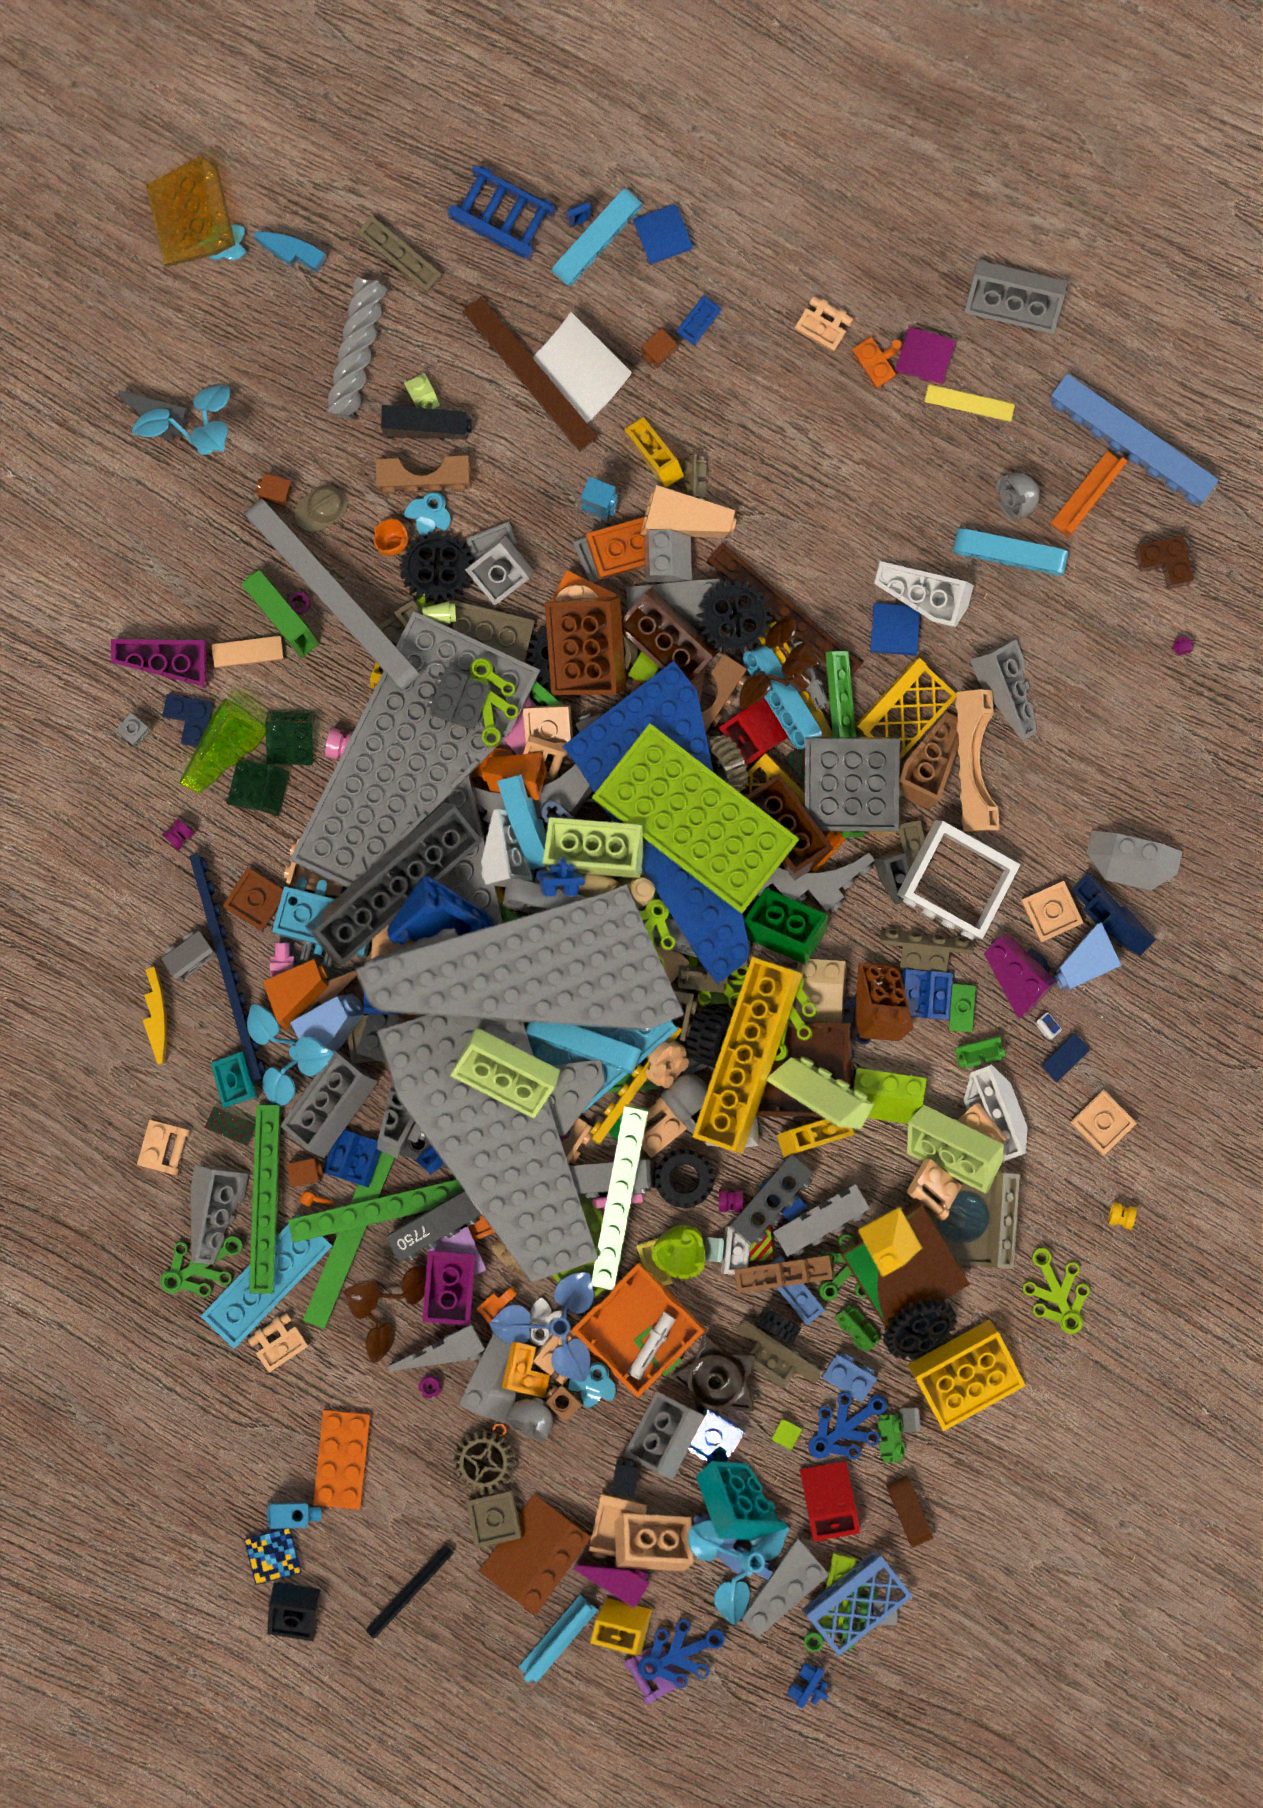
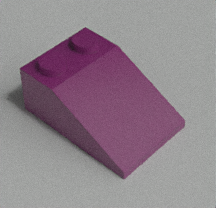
M428 1251L422 1322L471 1325L475 1254Z
M577 1562L574 1566L575 1571L633 1608L636 1607L650 1584V1579L647 1578L648 1573L642 1569L616 1568V1565Z

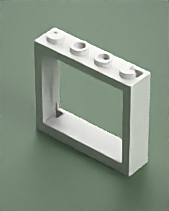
M935 820L897 895L903 898L902 902L906 903V905L912 908L918 906L923 909L922 914L932 919L935 916L942 920L941 924L952 930L956 927L961 930L963 937H967L972 941L974 938L983 939L1020 864L948 823ZM942 836L951 839L1004 869L975 927L914 894Z

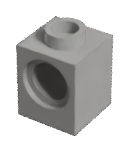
M132 713L116 729L135 748H138L151 733V730Z

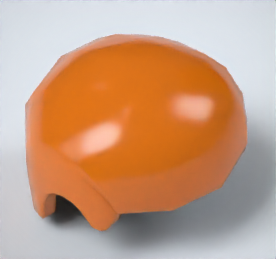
M392 518L383 520L374 528L375 540L373 542L378 552L382 555L394 556L400 554L408 545L409 537L407 530L399 520Z

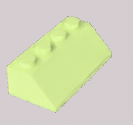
M549 817L543 864L548 870L549 865H556L558 858H565L566 863L573 864L574 870H578L579 873L633 878L641 877L644 856L642 825Z
M476 1027L467 1040L450 1076L535 1118L554 1090L560 1070Z
M803 1056L801 1059L791 1057L768 1077V1082L839 1127L861 1129L874 1105L866 1100L867 1095L857 1090L852 1091L849 1089L850 1085L840 1079H833L831 1072L823 1068L818 1069L814 1067V1062Z
M923 1105L908 1121L907 1154L922 1162L925 1159H931L950 1176L985 1194L989 1192L1003 1161L1004 1144L935 1109Z

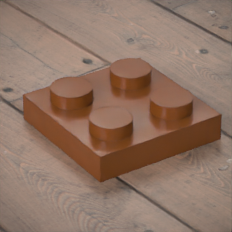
M247 867L222 907L263 932L279 907L283 889Z

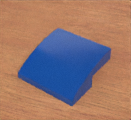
M676 204L633 219L635 229L650 265L693 249Z
M874 603L870 653L917 656L920 613L907 605Z
M903 969L902 981L911 1017L950 1020L953 973Z
M344 1130L330 1149L323 1173L369 1188L381 1151L377 1150L378 1141Z

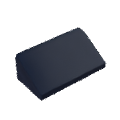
M1073 1033L1040 1067L1057 1083L1090 1050Z

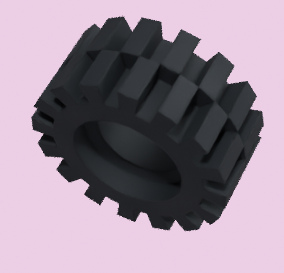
M764 1307L756 1321L757 1325L791 1344L794 1343L801 1330V1327L766 1307Z

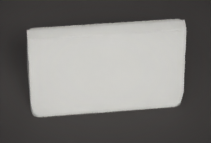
M725 1226L721 1273L735 1275V1269L748 1268L750 1245L728 1226Z

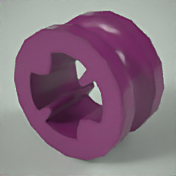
M296 592L290 596L289 606L296 614H304L310 608V600L305 593ZM298 597H302L303 602L306 603L304 607L301 606V609H297L296 604L293 603L295 599L298 600Z

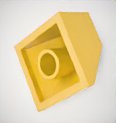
M900 1207L858 1229L882 1276L904 1266L922 1249Z

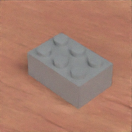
M656 1391L624 1455L652 1471L673 1480L705 1416Z

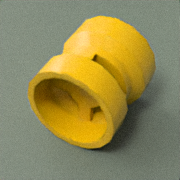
M1113 1202L1108 1224L1113 1226L1122 1225L1124 1229L1132 1230L1137 1208L1132 1206L1123 1207L1121 1203Z

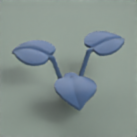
M586 1272L575 1273L565 1277L557 1284L554 1291V1300L556 1303L564 1305L561 1318H553L549 1325L529 1324L531 1319L529 1312L522 1306L510 1305L502 1309L490 1321L492 1331L506 1343L511 1344L513 1341L523 1344L530 1338L529 1328L548 1329L553 1336L561 1337L563 1345L553 1351L551 1362L554 1370L563 1377L584 1382L590 1368V1353L588 1347L580 1339H572L566 1343V1335L570 1330L569 1322L566 1320V1312L569 1309L572 1313L578 1314L590 1308L594 1298L591 1275Z

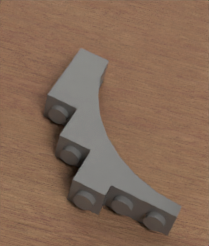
M576 764L561 777L543 786L540 800H533L538 819L545 820L540 810L542 804L548 800H555L568 812L576 815L593 790ZM473 787L478 810L483 814L488 811L483 820L489 823L487 825L489 829L493 810H506L501 793L488 792ZM550 806L546 808L548 813L553 809Z
M867 853L854 863L837 870L806 873L795 881L787 870L777 867L754 898L760 896L765 888L771 890L769 886L772 885L779 894L799 903L807 898L805 893L808 892L825 913L828 910L833 913L843 905L841 900L844 898V895L839 890L842 888L845 891L855 883L853 878L859 873L862 876L868 873L873 868L871 864L874 862V858Z

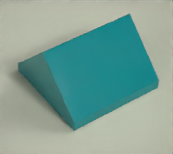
M239 1052L211 1063L223 1108L258 1099L244 1052Z

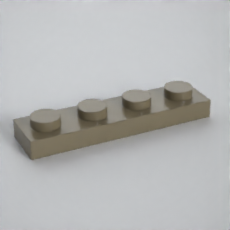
M372 215L357 231V235L426 293L442 277L439 271Z

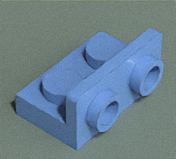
M844 1352L841 1356L835 1354L822 1378L863 1403L873 1384L878 1379L873 1376L875 1371L865 1365L862 1368L854 1365L855 1359Z

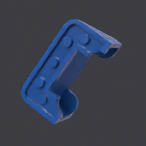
M425 876L416 884L388 926L387 931L388 938L393 943L404 945L408 938L416 942L422 938L434 937L445 929H455L459 936L493 927L494 923L486 911L431 877Z

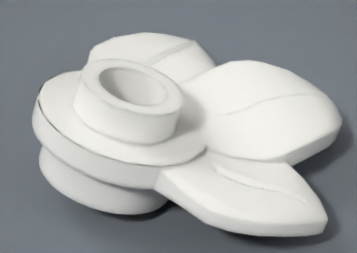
M540 1298L534 1303L531 1312H529L531 1317L529 1324L549 1325L553 1318H561L562 1311L552 1312L547 1301ZM529 1328V1339L536 1345H543L551 1336L548 1329H542L545 1335L542 1338H538L536 1336L538 1329Z

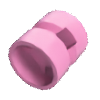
M331 727L327 738L325 757L338 760L342 756L353 732L350 731L348 734H345L344 730Z

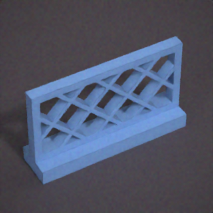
M875 1550L802 1608V1610L837 1655L840 1656L913 1596L878 1551ZM882 1568H885L888 1572L887 1583L875 1582L876 1573ZM861 1585H870L869 1598L856 1597L857 1589ZM874 1586L886 1587L885 1599L873 1598ZM891 1587L901 1588L905 1593L898 1600L889 1599ZM851 1600L850 1613L838 1612V1606L841 1601ZM856 1601L868 1602L866 1614L854 1613ZM872 1602L884 1603L883 1612L879 1615H872ZM824 1615H833L831 1627H821L817 1621ZM837 1616L849 1617L848 1629L836 1628ZM853 1617L866 1618L865 1626L861 1630L852 1629ZM835 1632L847 1633L846 1642L837 1647L834 1643Z

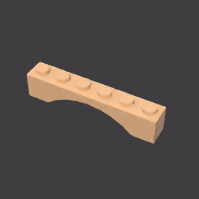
M979 689L957 692L955 705L958 713L957 732L959 734L958 755L960 757L959 778L961 780L960 800L962 803L961 823L963 832L999 830L998 806L992 800L985 787L980 767V748L983 734L994 714L993 691Z

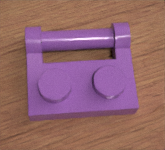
M653 1645L643 1650L641 1657L634 1655L623 1662L626 1669H630L643 1693L645 1704L653 1702L676 1688L672 1682L657 1677L654 1681L658 1689L652 1692L646 1679L642 1678L638 1673L637 1663L643 1657L650 1655ZM663 1646L659 1658L667 1655ZM646 1664L649 1672L651 1673L653 1671V1666L651 1664ZM673 1664L663 1667L672 1673L678 1674ZM680 1676L677 1677V1684L682 1685L683 1682Z

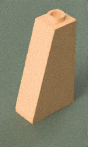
M656 485L650 494L640 534L645 536L648 530H673L691 537L724 538L729 532H733L736 519L733 518L735 510Z

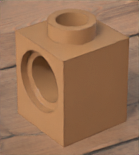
M555 1385L546 1394L549 1399L545 1403L565 1422L582 1406V1403L563 1385L559 1388ZM565 1395L569 1399V1405L566 1408H559L556 1405L555 1400L558 1396Z

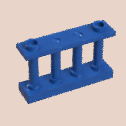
M474 165L472 173L477 178L462 205H458V207L451 205L447 212L448 218L529 261L533 255L530 241L545 214L552 218L555 216L553 204L544 198L539 200L494 176L493 172L485 166L481 165L479 168ZM487 182L497 189L482 216L476 218L470 214L469 210L482 186ZM506 192L517 198L502 227L497 229L490 225V219ZM526 203L536 208L537 211L522 238L517 240L510 236V230Z

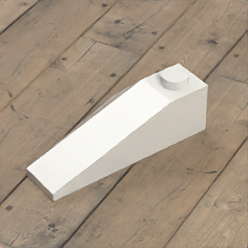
M882 561L879 563L874 584L931 621L952 627L957 626L966 612L974 585L967 581Z

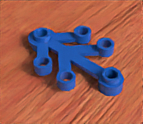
M844 1392L837 1397L839 1406L835 1430L827 1435L828 1420L832 1418L833 1412L826 1406L821 1407L818 1411L820 1418L817 1436H814L809 1441L808 1445L810 1454L817 1459L826 1458L830 1453L848 1456L852 1460L858 1459L861 1451L856 1445L844 1447L833 1444L840 1438L867 1442L871 1446L879 1443L880 1437L875 1431L867 1433L852 1429L871 1415L882 1414L887 1408L886 1400L879 1395L872 1396L868 1400V1406L846 1422L848 1406L851 1404L852 1398L848 1393ZM841 1396H848L849 1402L842 1404L840 1402ZM875 1401H881L882 1407L878 1410L873 1407ZM822 1410H829L830 1415L828 1418L821 1416ZM870 1434L877 1436V1440L874 1443L868 1441ZM820 1442L825 1445L824 1450L821 1452L816 1450V1445ZM851 1448H856L858 1451L855 1457L849 1455Z
M680 1620L676 1623V1634L668 1654L659 1658L663 1644L669 1639V1633L665 1629H659L654 1634L655 1642L650 1655L643 1657L638 1663V1673L646 1680L660 1677L672 1682L679 1689L687 1685V1676L682 1673H672L663 1667L673 1664L694 1673L699 1679H704L709 1675V1667L705 1664H696L684 1658L706 1648H720L725 1642L724 1634L717 1629L711 1630L706 1634L705 1639L680 1649L686 1633L691 1628L687 1620ZM680 1623L687 1625L686 1631L683 1632L679 1629ZM659 1632L665 1634L664 1641L658 1639L657 1635ZM711 1636L717 1637V1644H712L710 1642ZM646 1664H651L653 1666V1671L651 1673L646 1671ZM699 1667L705 1668L706 1674L704 1676L698 1674ZM680 1676L684 1678L683 1685L677 1684V1677Z

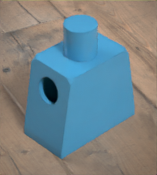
M305 1501L267 1502V1526L270 1529L307 1528L309 1521H321V1507H308V1503ZM300 1511L299 1518H292V1513Z

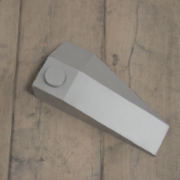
M719 579L692 580L626 587L627 611L634 606L645 592L653 588L696 630H705L704 626H697L698 623L703 621V618L696 616V614L703 612L698 605L706 604L702 596L710 597L708 589L712 588L717 591L716 583H720ZM717 602L715 610L719 614H721V603Z

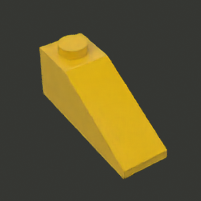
M644 417L624 429L664 488L684 477L678 460Z
M824 1119L777 1135L783 1157L855 1134L853 1128L839 1127Z

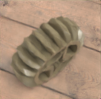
M725 735L707 738L713 772L735 790L741 792L748 783L746 778L748 776L746 771L747 765L744 763L745 757H742L741 749H738L736 743L732 742L730 737L726 738Z
M487 1430L483 1431V1437L479 1436L478 1431H474V1440H472L470 1435H466L465 1438L468 1444L459 1441L458 1444L463 1450L455 1449L454 1453L460 1455V1457L452 1459V1463H459V1467L453 1468V1472L461 1471V1475L456 1478L457 1481L465 1478L467 1481L463 1484V1488H466L470 1483L473 1485L471 1492L474 1493L476 1487H480L481 1495L484 1494L485 1487H488L490 1494L494 1493L493 1485H496L497 1489L501 1490V1480L506 1484L509 1483V1479L505 1477V1474H514V1471L508 1469V1466L516 1465V1462L509 1461L508 1459L514 1457L515 1453L510 1452L507 1454L506 1452L511 1447V1444H506L503 1447L501 1443L504 1442L505 1437L502 1436L499 1441H496L497 1432H493L491 1438H488ZM477 1443H487L482 1454L477 1455L467 1452L470 1447ZM494 1446L502 1454L503 1466L493 1461L491 1457ZM487 1451H489L487 1457L491 1465H486L482 1469L481 1474H479L481 1467H479L480 1463H477L476 1459H482ZM464 1459L475 1464L476 1473L474 1479L467 1473ZM493 1470L500 1472L497 1478L481 1482L485 1471Z

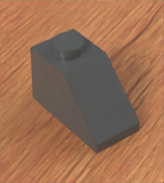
M891 851L874 857L878 877L894 904L902 903L903 898L898 896L897 893L910 870L906 854L899 851Z

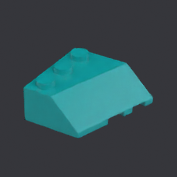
M712 1461L696 1475L717 1538L755 1540L788 1527L784 1519L779 1520L774 1510L776 1507L773 1502H768L761 1492L763 1487L748 1464Z

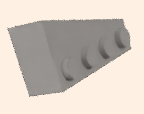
M391 1081L377 1150L398 1159L416 1122L398 1100L393 1082Z
M639 1160L633 1194L646 1193V1189L656 1188L654 1160ZM614 1162L569 1166L577 1194H585V1198L599 1197V1192H608Z

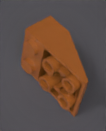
M869 963L858 964L855 1018L860 1038L900 1041L914 1028L899 967Z

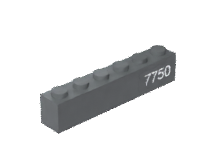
M463 1190L387 1234L386 1239L398 1260L406 1259L409 1262L419 1256V1250L425 1247L427 1250H430L439 1244L438 1239L445 1235L447 1238H450L459 1233V1227L467 1224L469 1227L478 1222L481 1213L470 1200L466 1191Z

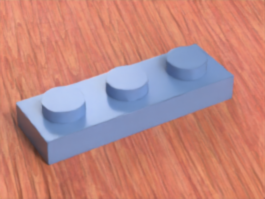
M780 1255L770 1264L781 1263L786 1261ZM804 1283L777 1287L806 1325L825 1311Z

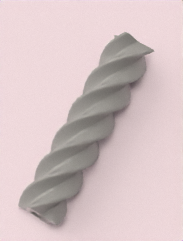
M356 278L354 281V296L348 307L349 319L346 321L343 329L344 341L338 351L339 363L333 373L334 385L328 395L329 408L326 410L334 418L356 421L353 413L361 405V397L358 391L366 382V374L363 368L371 360V352L368 346L376 338V330L373 324L381 316V307L378 302L386 294V287L379 284V281Z

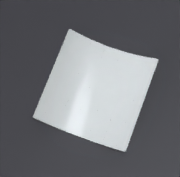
M570 312L546 344L532 357L586 423L610 401L632 373L572 312Z

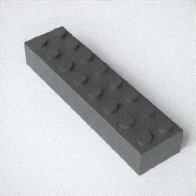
M445 802L305 927L335 963L343 966L392 922L421 879L428 876L438 881L478 846L482 840L454 805Z

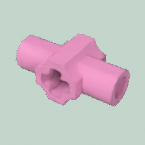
M290 942L275 943V956H270V976H276L295 967V957L290 956Z

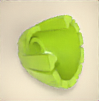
M685 1224L668 1229L658 1238L652 1249L653 1262H655L659 1270L665 1271V1274L670 1277L676 1278L678 1276L679 1279L696 1277L705 1267L706 1255L702 1234L697 1228Z

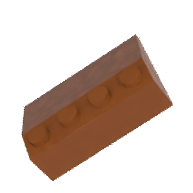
M620 597L545 602L551 694L605 695L618 694L627 690Z
M534 1493L518 1516L523 1538L498 1544L479 1572L536 1616L589 1542L592 1535Z

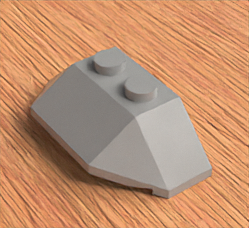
M1093 830L1091 831L1086 854L1105 881L1148 891L1155 889L1178 874L1183 853L1165 844L1118 833Z

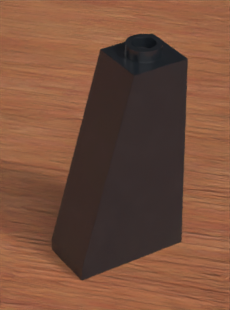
M382 405L381 429L384 438L467 439V433H472V419H468L467 412Z

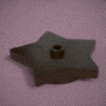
M708 1334L702 1337L695 1362L671 1376L675 1382L691 1394L695 1400L697 1412L705 1417L707 1415L704 1412L705 1408L710 1409L708 1414L712 1417L723 1409L752 1412L755 1409L747 1380L757 1355L751 1353H729ZM716 1376L721 1379V1383L716 1381Z

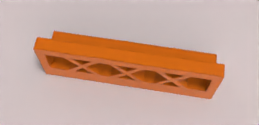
M1107 451L1050 525L1069 538L1128 461L1123 457L1119 460Z

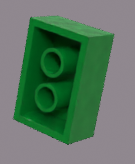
M765 888L744 919L748 940L806 965L827 932L828 915Z

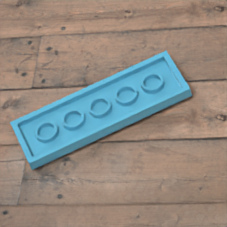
M288 1224L276 1237L274 1294L249 1293V1265L200 1317L235 1349L333 1245L323 1236L293 1243Z

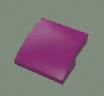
M909 327L895 371L899 374L917 377L921 381L943 385L956 341Z

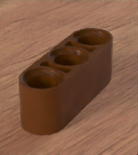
M908 1475L886 1483L887 1490L911 1548L933 1540L932 1533Z

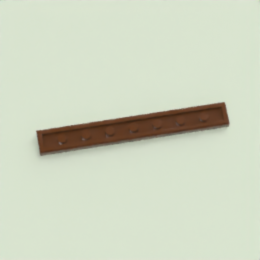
M482 297L463 310L465 316L579 452L598 438L596 433Z
M723 543L707 559V562L730 582L733 583L734 579H738L739 585H742L747 580L748 588L755 584L754 592L763 591L760 598L762 600L769 599L764 605L765 607L772 608L771 611L766 613L773 617L774 620L779 622L789 615L792 616L796 623L794 637L800 642H809L814 648L815 655L825 664V652L847 651ZM848 651L850 675L852 677L862 663Z

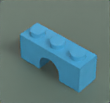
M589 477L581 496V503H583L581 506L582 511L605 521H608L609 516L614 517L618 507L616 487Z

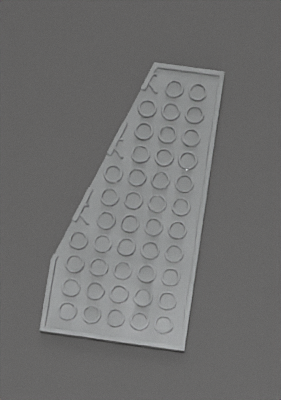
M413 611L396 648L416 669L420 677L402 691L383 671L290 861L349 888L418 827L497 747H487L482 741V732L485 730L483 710L474 731L430 715V708L427 707V703L431 693L436 694L439 687L435 685L439 672L444 673L445 669L448 668L468 675L469 678L471 676L470 665L474 660L478 658L489 660L493 666V673L504 681L513 683L515 686V693L512 697L503 696L501 689L488 681V685L491 686L490 691L508 704L515 705L518 708L519 716L539 676V669ZM479 667L477 672L483 674L486 672V669ZM510 686L504 688L505 693H510L513 690ZM491 703L494 727L500 732L501 743L511 733L517 718L514 720L507 719L504 712ZM514 709L507 711L509 716H513L516 713ZM494 735L487 737L489 742H493L496 739Z
M426 1015L377 1031L398 1100L466 1191L470 1200L486 1222L500 1238L528 1280L533 1282L598 1260L548 1100H546L536 1117L532 1118L450 1076L467 1040L476 1027L533 1056L523 1022Z

